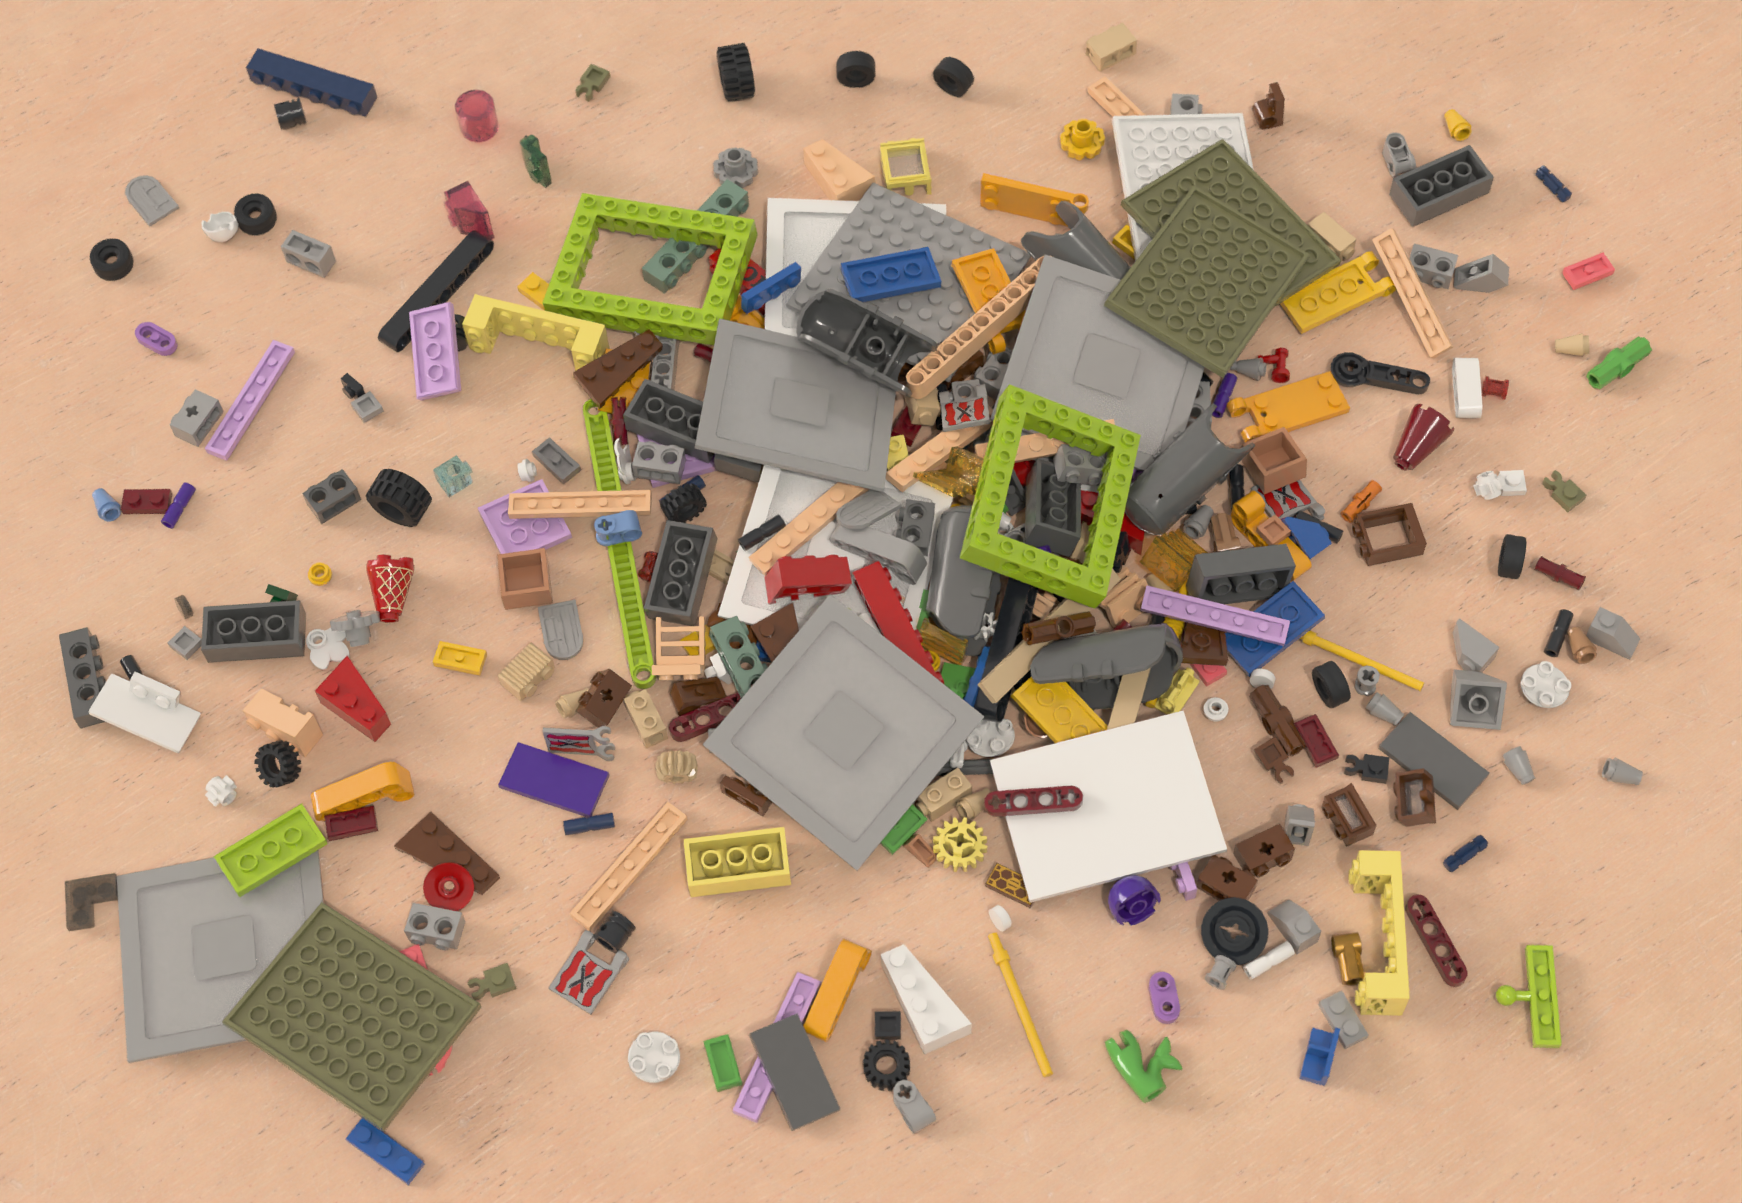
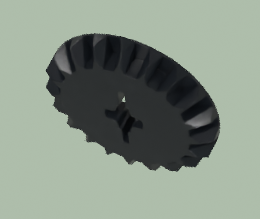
M1235 897L1223 899L1215 903L1207 911L1202 921L1201 935L1208 952L1214 958L1217 955L1225 956L1236 965L1246 964L1257 958L1264 950L1268 941L1269 929L1263 912L1254 903L1246 899ZM1235 924H1238L1239 930L1249 936L1242 934L1232 938V933L1222 927H1234Z

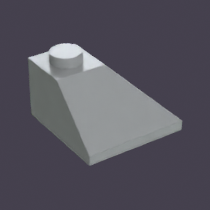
M1454 669L1451 686L1450 725L1501 730L1507 682L1478 671Z

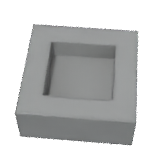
M371 391L351 402L352 408L364 423L384 412L381 404Z
M184 626L168 642V645L188 660L201 647L202 639Z

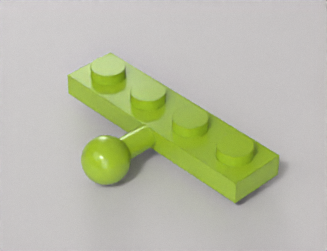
M1526 945L1525 957L1528 991H1518L1509 985H1503L1497 989L1496 999L1503 1006H1510L1515 1001H1529L1533 1048H1560L1561 1034L1553 946Z

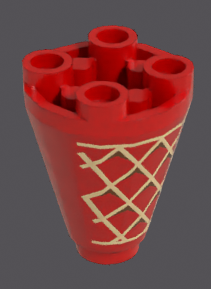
M381 554L377 555V560L367 561L366 571L376 611H379L380 622L395 623L399 621L415 569L413 558L402 557L398 560L391 559L390 555Z

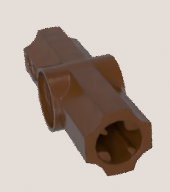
M1088 611L1024 624L1022 631L1023 640L1028 645H1034L1093 633L1096 621L1095 617Z
M1261 685L1250 693L1249 697L1260 713L1262 724L1267 733L1277 738L1288 756L1292 757L1300 753L1306 747V743L1295 728L1289 709L1284 705L1281 706L1269 685Z

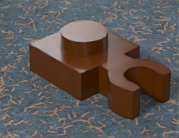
M1276 737L1254 749L1267 772L1274 768L1275 779L1279 784L1283 783L1280 777L1282 771H1287L1291 777L1294 776L1293 769L1283 763L1289 757Z

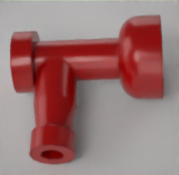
M1277 348L1275 355H1258V358H1263V363L1276 364V368L1271 374L1272 381L1276 383H1286L1290 380V372L1286 369V358L1289 354L1286 348Z

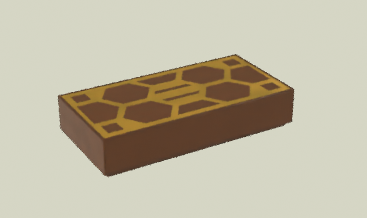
M996 863L985 883V887L1031 909L1034 902H1029L1022 874Z

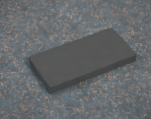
M1411 712L1386 737L1378 748L1406 771L1426 769L1433 776L1434 792L1457 810L1484 782L1490 773Z
M798 1014L749 1034L791 1131L840 1110Z

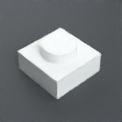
M1523 470L1499 472L1505 483L1502 486L1501 496L1526 494L1527 488Z

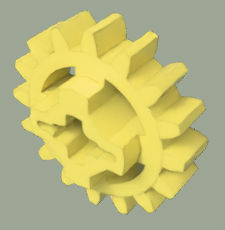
M955 817L953 818V824L945 821L944 829L937 828L938 836H933V843L936 844L933 846V852L938 853V862L944 860V868L952 865L954 872H957L958 867H962L963 871L967 872L968 865L975 869L977 867L976 860L981 862L984 860L982 853H987V846L984 845L987 843V836H982V827L975 829V821L967 824V818L964 817L962 822H958Z

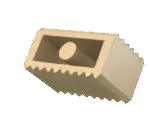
M531 642L498 674V678L502 687L522 701L525 697H531L536 692L537 685L542 680L546 681L553 675L555 666L553 659Z

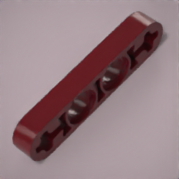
M737 692L673 719L669 725L673 740L684 742L708 732L709 728H717L726 718V716L719 713V710L723 706H729L733 709L736 706L735 702L738 703L741 700L739 693ZM706 715L710 718V721L706 725H700L696 722L698 717ZM691 720L693 722L694 729H691V725L689 724V721ZM678 726L684 728L683 733L677 731Z
M1076 786L994 791L985 797L984 806L986 812L994 817L1068 812L1078 810L1083 804V794ZM1073 793L1074 797H1076L1075 803H1070L1069 799L1065 798H1068L1069 794ZM1048 794L1054 799L1053 803L1050 806L1041 805L1039 799L1042 795ZM1057 794H1061V805H1057ZM1019 796L1027 798L1028 804L1024 808H1018L1014 805V800ZM1010 797L1011 809H1007V804H1000L999 809H994L993 805H989L993 803V799H998L999 803H1007L1006 798Z
M1419 894L1411 896L1405 910L1444 982L1450 987L1461 986L1468 974L1464 962L1429 900ZM1414 903L1418 906L1423 905L1421 913L1418 909H1412ZM1425 924H1433L1437 928V933L1435 935H1428L1424 932L1423 926ZM1445 946L1450 952L1449 956L1445 958L1438 956L1435 951L1436 947ZM1451 967L1454 972H1460L1458 979L1455 976H1450Z

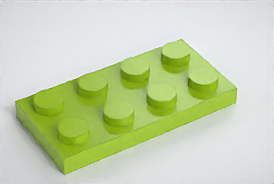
M300 804L218 853L214 858L240 898L328 843L304 806Z

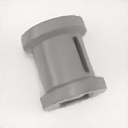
M1364 666L1359 669L1354 687L1358 694L1370 696L1375 692L1376 684L1380 678L1378 670L1372 666Z
M1217 955L1211 972L1207 973L1204 978L1211 986L1224 990L1230 973L1236 969V964L1225 956Z

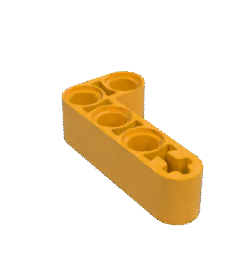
M1252 490L1233 504L1232 522L1235 528L1255 548L1269 546L1256 532L1257 527L1269 519L1264 513L1265 502L1259 493ZM1287 537L1277 545L1287 544L1296 567L1290 581L1292 582L1308 571L1312 564L1307 555Z
M385 762L311 794L314 817L317 821H325V815L358 809L385 797H389L396 802L407 801L414 797V789L410 772L396 762Z
M843 939L840 942L805 1021L804 1029L807 1034L824 1042L829 1041L859 972L865 970L870 960L871 950L847 939Z

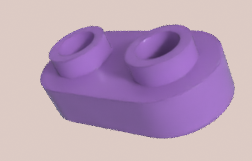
M144 322L135 329V336L138 342L155 353L168 356L176 351L177 341L174 335L156 324Z
M1157 972L1151 977L1149 982L1154 1016L1160 1023L1171 1024L1178 1019L1180 1014L1175 980L1169 973ZM1164 981L1166 982L1167 986L1160 987L1158 985V982ZM1169 1005L1172 1010L1166 1012L1163 1010V1006Z

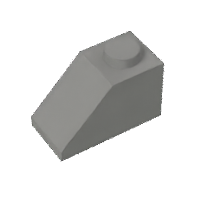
M1494 254L1455 268L1454 287L1456 289L1490 293L1508 286L1509 266Z
M1602 607L1599 608L1586 634L1592 643L1629 660L1640 641L1639 636L1623 617Z
M1460 618L1458 619L1453 630L1458 664L1461 665L1463 670L1482 673L1495 659L1499 646Z
M1302 804L1288 805L1285 817V833L1292 844L1309 846L1315 827L1314 809Z
M1288 899L1268 911L1267 914L1286 941L1291 944L1296 955L1318 942L1321 930L1307 910Z

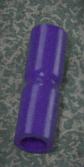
M1227 373L1222 379L1218 394L1213 402L1217 406L1212 413L1213 417L1222 418L1229 397L1238 379L1232 373Z
M186 482L182 484L173 503L169 506L161 520L164 526L171 529L174 528L183 513V509L187 506L196 490L193 485Z

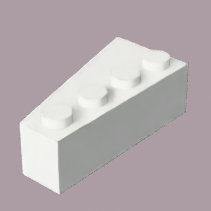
M904 944L881 954V966L924 1055L971 1034L972 1023Z

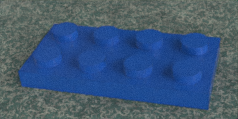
M929 247L841 263L840 268L850 297L861 302L940 288L942 282Z
M1292 581L1253 611L1290 621L1285 645L1281 646L1226 632L1227 653L1250 677L1253 670L1261 669L1323 621L1325 614Z

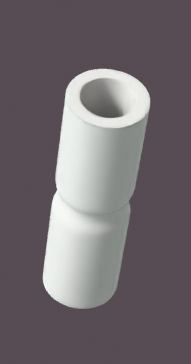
M1286 941L1267 952L1266 955H1262L1243 966L1244 972L1252 980L1269 970L1272 966L1295 954L1294 949Z

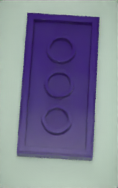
M518 742L498 786L509 792L589 818L595 810L610 775L607 771Z

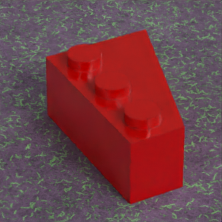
M1081 490V524L1083 521L1087 522L1088 526L1092 524L1094 511L1092 510L1097 503L1098 492ZM1124 512L1120 531L1127 532L1130 548L1135 550V553L1141 555L1145 531L1133 524L1126 515V512Z
M835 554L824 558L808 555L793 559L791 556H784L775 562L764 577L769 605L776 604V599L791 597V601L799 600L798 595L814 594L815 598L845 593L852 584L848 558L839 557Z
M348 656L341 661L315 690L323 706L374 742L391 725L387 713Z

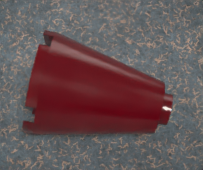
M1415 404L1412 408L1393 456L1395 465L1404 471L1407 469L1413 470L1445 442L1455 430L1454 427L1449 428L1450 421L1444 415L1431 407H1428L1427 410L1422 409L1421 406L1423 404Z

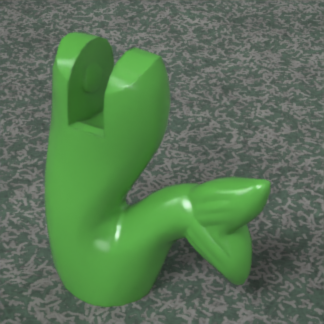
M1124 1030L1119 1034L1126 1048L1121 1050L1113 1038L1105 1041V1047L1121 1076L1141 1101L1147 1103L1166 1089L1161 1074L1162 1069L1182 1070V1065L1178 1059L1170 1055L1171 1043L1169 1038L1165 1037L1156 1049L1154 1056L1150 1059L1145 1072L1140 1045L1129 1030Z

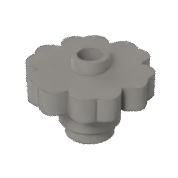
M728 148L719 153V160L713 163L714 177L720 179L721 185L728 179L739 187L745 188L747 185L752 184L753 177L758 175L757 159L752 158L751 152L743 148Z
M361 610L347 612L345 616L332 619L330 625L332 631H345L346 639L350 641V646L355 647L370 643L369 637H371L369 626L381 620L379 611L361 612Z

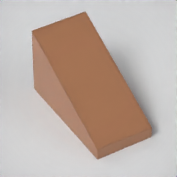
M919 834L913 835L902 845L927 868L937 860V854L933 852V849Z

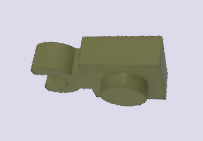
M590 64L580 78L581 84L576 88V96L580 97L582 93H586V101H590L593 98V91L600 92L611 77L610 71Z
M1556 470L1553 471L1551 476L1555 480L1554 482L1550 481L1547 477L1544 478L1543 486L1553 490L1551 497L1567 512L1583 502L1587 496L1570 479L1564 482L1562 475Z
M508 963L483 971L485 978L482 980L473 978L467 982L469 988L474 986L480 987L477 992L471 994L474 1000L483 998L486 992L489 991L493 998L517 989Z

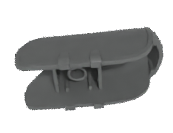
M1062 200L1056 206V211L1070 228L1069 231L1063 235L1052 236L1030 231L1026 232L1021 238L1022 246L1035 261L1044 255H1048L1120 280L1123 279L1131 268L1092 222L1074 204Z
M827 289L812 297L802 308L797 321L796 334L798 341L816 348L907 397L912 395L911 390L897 381L902 366L910 356L919 352H935L938 348L934 340L903 324V319L897 316L891 318L879 311L877 305L873 303L867 305L834 289Z
M1214 403L1183 432L1179 430L1173 436L1174 441L1163 452L1159 450L1152 457L1154 461L1130 484L1125 512L1132 523L1141 530L1152 535H1164L1196 503L1201 505L1207 499L1205 495L1216 484L1220 486L1227 479L1226 475L1255 447L1254 443L1251 442L1240 449L1229 448L1217 438L1210 429V418L1217 407Z
M972 505L951 507L944 511L940 517L926 612L933 619L943 638L954 651L963 654V656H980L984 646H986V642L980 637L975 640L974 637L979 634L983 627L984 613L990 614L993 612L995 617L996 611L994 607L997 595L1000 594L1001 574L960 559Z
M1167 623L1149 624L1053 641L1041 649L1030 665L1033 681L1038 684L1066 682L1093 711L1096 709H1113L1122 675L1133 674L1151 668L1141 703L1154 700L1163 695L1172 684L1174 672L1180 668L1183 660V649L1176 633Z

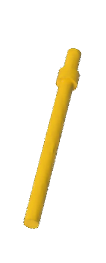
M1310 630L1299 638L1303 640L1302 643L1311 647L1315 645L1363 667L1372 666L1378 670L1379 674L1418 691L1423 689L1425 682L1317 636L1318 633Z
M992 933L988 938L994 951L993 958L995 963L1001 968L1043 1077L1051 1076L1053 1071L1009 962L1011 959L1008 951L1004 950L998 933Z

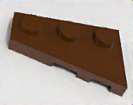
M793 602L751 626L753 633L771 662L776 659L799 632Z

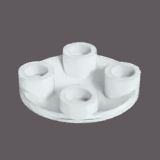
M1543 661L1540 664L1529 667L1521 677V689L1525 697L1531 703L1542 708H1554L1563 704L1568 698L1572 686L1563 672L1548 661Z
M1003 719L1000 723L982 720L966 739V743L974 753L980 756H999L1008 751L1013 745L1015 739L1013 724L1008 719Z
M643 1032L638 1035L629 1049L628 1063L631 1071L639 1079L650 1083L662 1082L670 1078L677 1070L680 1063V1051L677 1042L667 1034Z

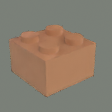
M1285 427L1242 444V447L1247 446L1251 442L1255 445L1242 459V463L1264 494L1306 477L1307 458Z
M545 548L497 554L501 598L505 610L553 603L549 561Z

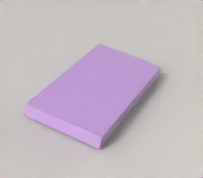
M447 302L410 311L417 399L422 401L460 392L461 381L454 304Z

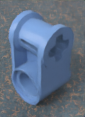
M625 510L621 513L601 516L594 523V528L597 532L596 540L602 546L635 541L642 536L638 515L634 510Z

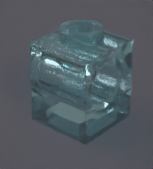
M457 455L433 469L436 481L448 497L453 496L473 483L470 475L473 472L466 461L462 462Z

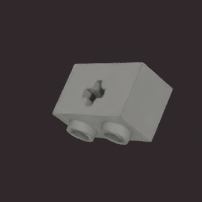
M195 389L191 396L185 399L183 407L172 417L169 425L175 437L199 447L224 411L218 399Z

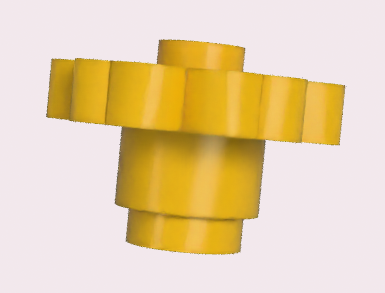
M1088 119L1072 120L1064 126V132L1060 134L1061 149L1068 151L1070 158L1082 160L1084 157L1093 159L1101 153V147L1105 144L1104 130L1097 128L1096 122L1089 121Z

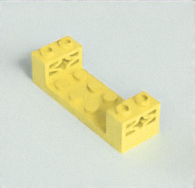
M476 294L462 323L469 349L477 353L491 354L500 332L508 336L524 337L529 341L545 342L550 346L557 345L568 348L572 352L575 370L603 356L606 348L610 349L606 328L603 324Z
M1359 850L1357 858L1352 860V869H1349V884H1353L1354 893L1381 894V909H1385L1386 917L1382 918V932L1387 933V942H1384L1383 954L1384 957H1388V966L1385 967V973H1365L1363 981H1359L1358 990L1355 991V1005L1360 1006V1015L1402 1016L1410 997L1401 852Z

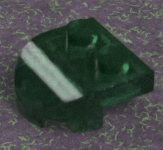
M526 135L519 141L526 170L535 183H540L547 188L552 184L547 156L541 152L538 138L534 135Z

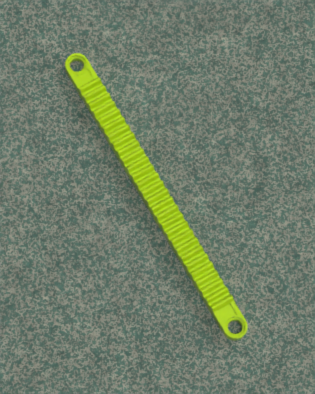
M589 399L583 405V414L597 491H622L608 414L603 411L597 415L590 414L589 410L597 407L592 399ZM631 541L608 546L632 682L639 689H648L656 681V676L652 675V665H654L651 645ZM641 671L650 673V677L645 681L639 680L637 675Z

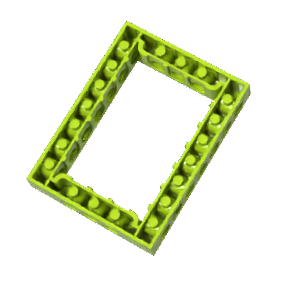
M582 193L543 300L544 309L548 312L603 324L605 328L628 332L635 331L640 334L650 329L654 335L659 337L714 345L719 319L730 321L758 236L755 220ZM598 228L609 229L610 232H615V230L629 232L631 235H648L655 239L658 237L673 238L676 242H679V240L695 242L696 245L706 244L722 249L702 309L579 289L582 278L586 276L585 270L588 261L592 259L595 241L599 239Z
M1009 384L998 400L960 559L1095 609L1107 596L1141 435ZM1023 428L1047 435L1049 439L1055 438L1068 443L1070 447L1076 446L1097 457L1103 456L1108 452L1106 462L1101 470L1103 472L1101 484L1097 488L1099 492L1097 503L1092 510L1094 511V517L1088 529L1090 535L1088 544L1084 547V552L1086 553L1083 565L998 534Z

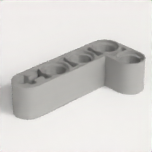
M656 336L663 344V350L653 359L651 381L675 390L679 340Z
M838 524L830 537V542L836 547L874 562L880 561L882 565L893 568L901 580L912 585L917 583L927 566L923 553L916 545L870 527L854 530L847 529Z

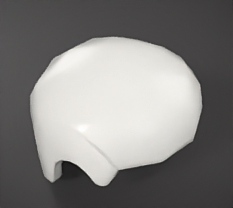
M225 211L217 214L211 213L208 222L204 220L201 222L204 233L212 241L225 242L231 239L237 232L239 225L235 216L231 212Z

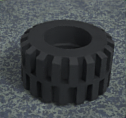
M745 43L718 47L717 62L726 100L730 102L754 97V76L749 51Z
M393 469L381 470L366 493L367 501L376 512L391 522L407 527L417 526L432 502L430 493L420 482L403 472Z

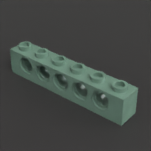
M726 179L697 211L738 217L740 214L745 213L749 207L748 192ZM670 238L642 267L644 281L665 294L670 288L672 289L676 286L679 278L691 270L694 262L698 258H702L711 245H696L695 242L680 240L676 242L673 238Z
M734 616L711 626L709 636L742 699L751 688V685L759 679L768 667L765 663L761 664L758 658L760 656L756 644L754 642L751 643L747 636L749 631L744 621L740 622L738 617ZM736 641L739 642L742 645V647L739 649H734L730 646V643ZM747 662L753 668L751 670H744L740 665Z

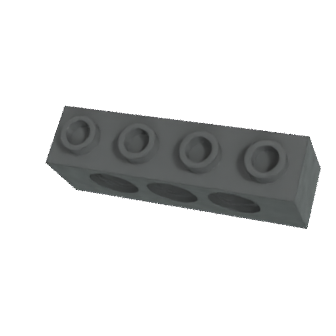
M88 627L59 634L74 720L80 729L104 723L105 721L89 714V709L106 683L104 676H101L100 670L103 669V662L100 655L97 656L96 649L100 648L97 636L92 635ZM94 696L92 699L87 700L88 697Z

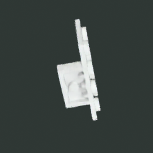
M134 672L130 681L111 674L89 709L90 715L176 753L181 751L200 718V712L179 703L180 691L137 672Z

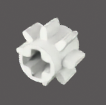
M1486 471L1476 477L1477 481L1473 487L1477 496L1481 495L1485 500H1490L1502 494V486L1505 485L1502 475L1497 476L1494 474V471Z
M993 612L990 614L984 613L983 627L979 634L974 637L975 640L980 637L987 642L988 638L994 635L997 620L993 621Z
M227 775L223 779L216 776L207 783L206 790L208 792L205 796L215 807L219 803L227 806L235 799L237 793L234 790L237 786Z

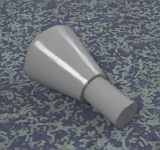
M1263 358L1235 361L1230 370H1236L1259 381L1261 376H1265L1267 364L1263 363Z

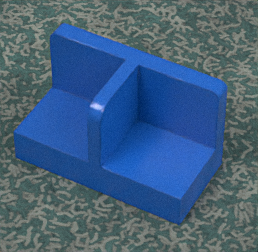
M1312 1027L1299 1079L1322 1086L1326 1085L1340 1028L1335 1027L1334 1032L1330 1033Z

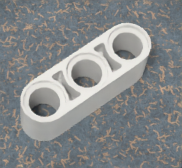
M1454 358L1452 376L1456 418H1481L1482 393L1479 359Z

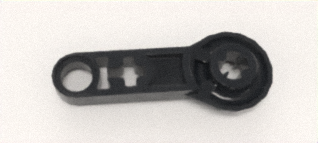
M1353 352L1338 354L1331 363V373L1334 379L1346 387L1367 384L1421 395L1427 391L1430 384L1429 375L1423 371L1368 361L1361 355ZM1348 366L1353 367L1352 372L1348 371ZM1394 375L1398 376V381L1394 380ZM1421 379L1425 385L1418 387L1413 383V380Z

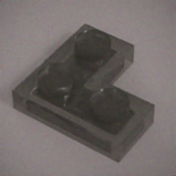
M116 873L65 881L66 928L68 931L93 928L94 904L118 900Z

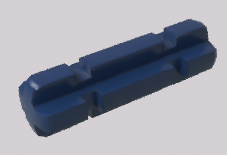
M1543 165L1536 170L1535 175L1541 181L1544 180L1543 183L1555 195L1558 194L1557 197L1562 202H1566L1571 198L1572 192L1567 187L1564 188L1565 185L1553 173L1550 174V170Z
M1478 835L1472 839V842H1468L1454 852V855L1448 856L1443 862L1444 867L1449 872L1455 871L1459 868V865H1463L1476 856L1478 852L1486 849L1488 845L1487 840L1482 835Z

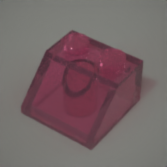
M468 181L444 192L446 201L443 203L449 214L447 218L452 227L456 226L459 232L464 235H468L471 231L476 230L491 240L495 238L488 211Z

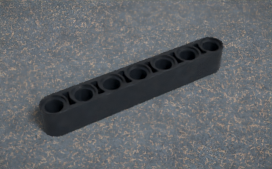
M476 230L471 231L381 328L378 340L396 352L402 351L412 340L409 312L446 303L491 254L494 242Z
M1009 577L981 681L1023 640L1022 631L1024 624L1030 623L1038 587ZM979 687L974 709L984 716L983 720L1002 722L1012 688L997 703L992 704Z

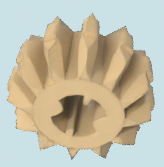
M671 750L657 756L656 773L659 780L665 783L683 784L696 778L698 764L694 754L688 751Z

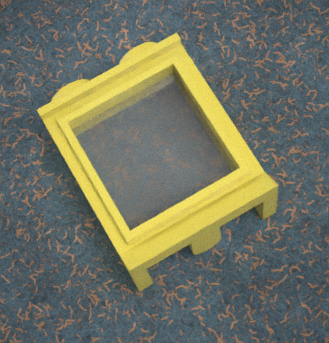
M924 138L880 143L885 187L891 191L892 188L904 187L905 194L912 195L915 185L925 184L927 195L931 194V178Z

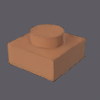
M1273 515L1259 525L1256 530L1268 545H1277L1291 534V530L1276 515Z

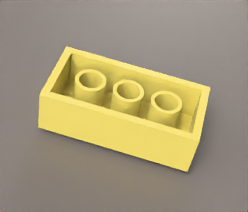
M784 827L684 839L688 888L691 897L791 885Z

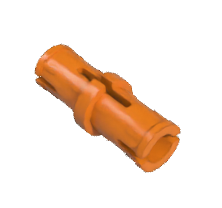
M1371 480L1360 493H1356L1352 497V502L1340 512L1341 517L1348 523L1353 522L1356 515L1362 510H1367L1370 502L1382 491L1380 484Z

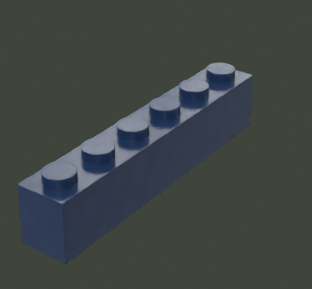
M257 48L246 66L250 81L257 85L262 84L277 91L288 92L293 96L307 98L315 103H323L334 109H342L353 115L366 117L378 98L372 83Z

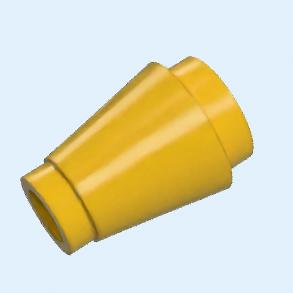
M1450 109L1445 113L1444 118L1451 137L1457 141L1467 139L1472 132L1471 124L1455 109Z

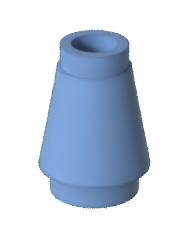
M103 488L96 489L92 493L99 518L111 522L120 516L119 503Z

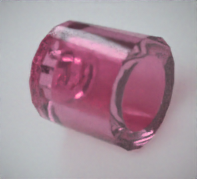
M475 89L469 90L457 98L455 111L463 136L473 142H484L491 139L499 128L496 108L491 95L483 90Z

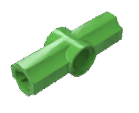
M1638 336L1623 348L1617 347L1613 349L1603 362L1587 373L1586 377L1589 380V384L1594 389H1602L1617 377H1625L1634 368L1635 364L1651 354L1650 342L1645 337L1641 338Z

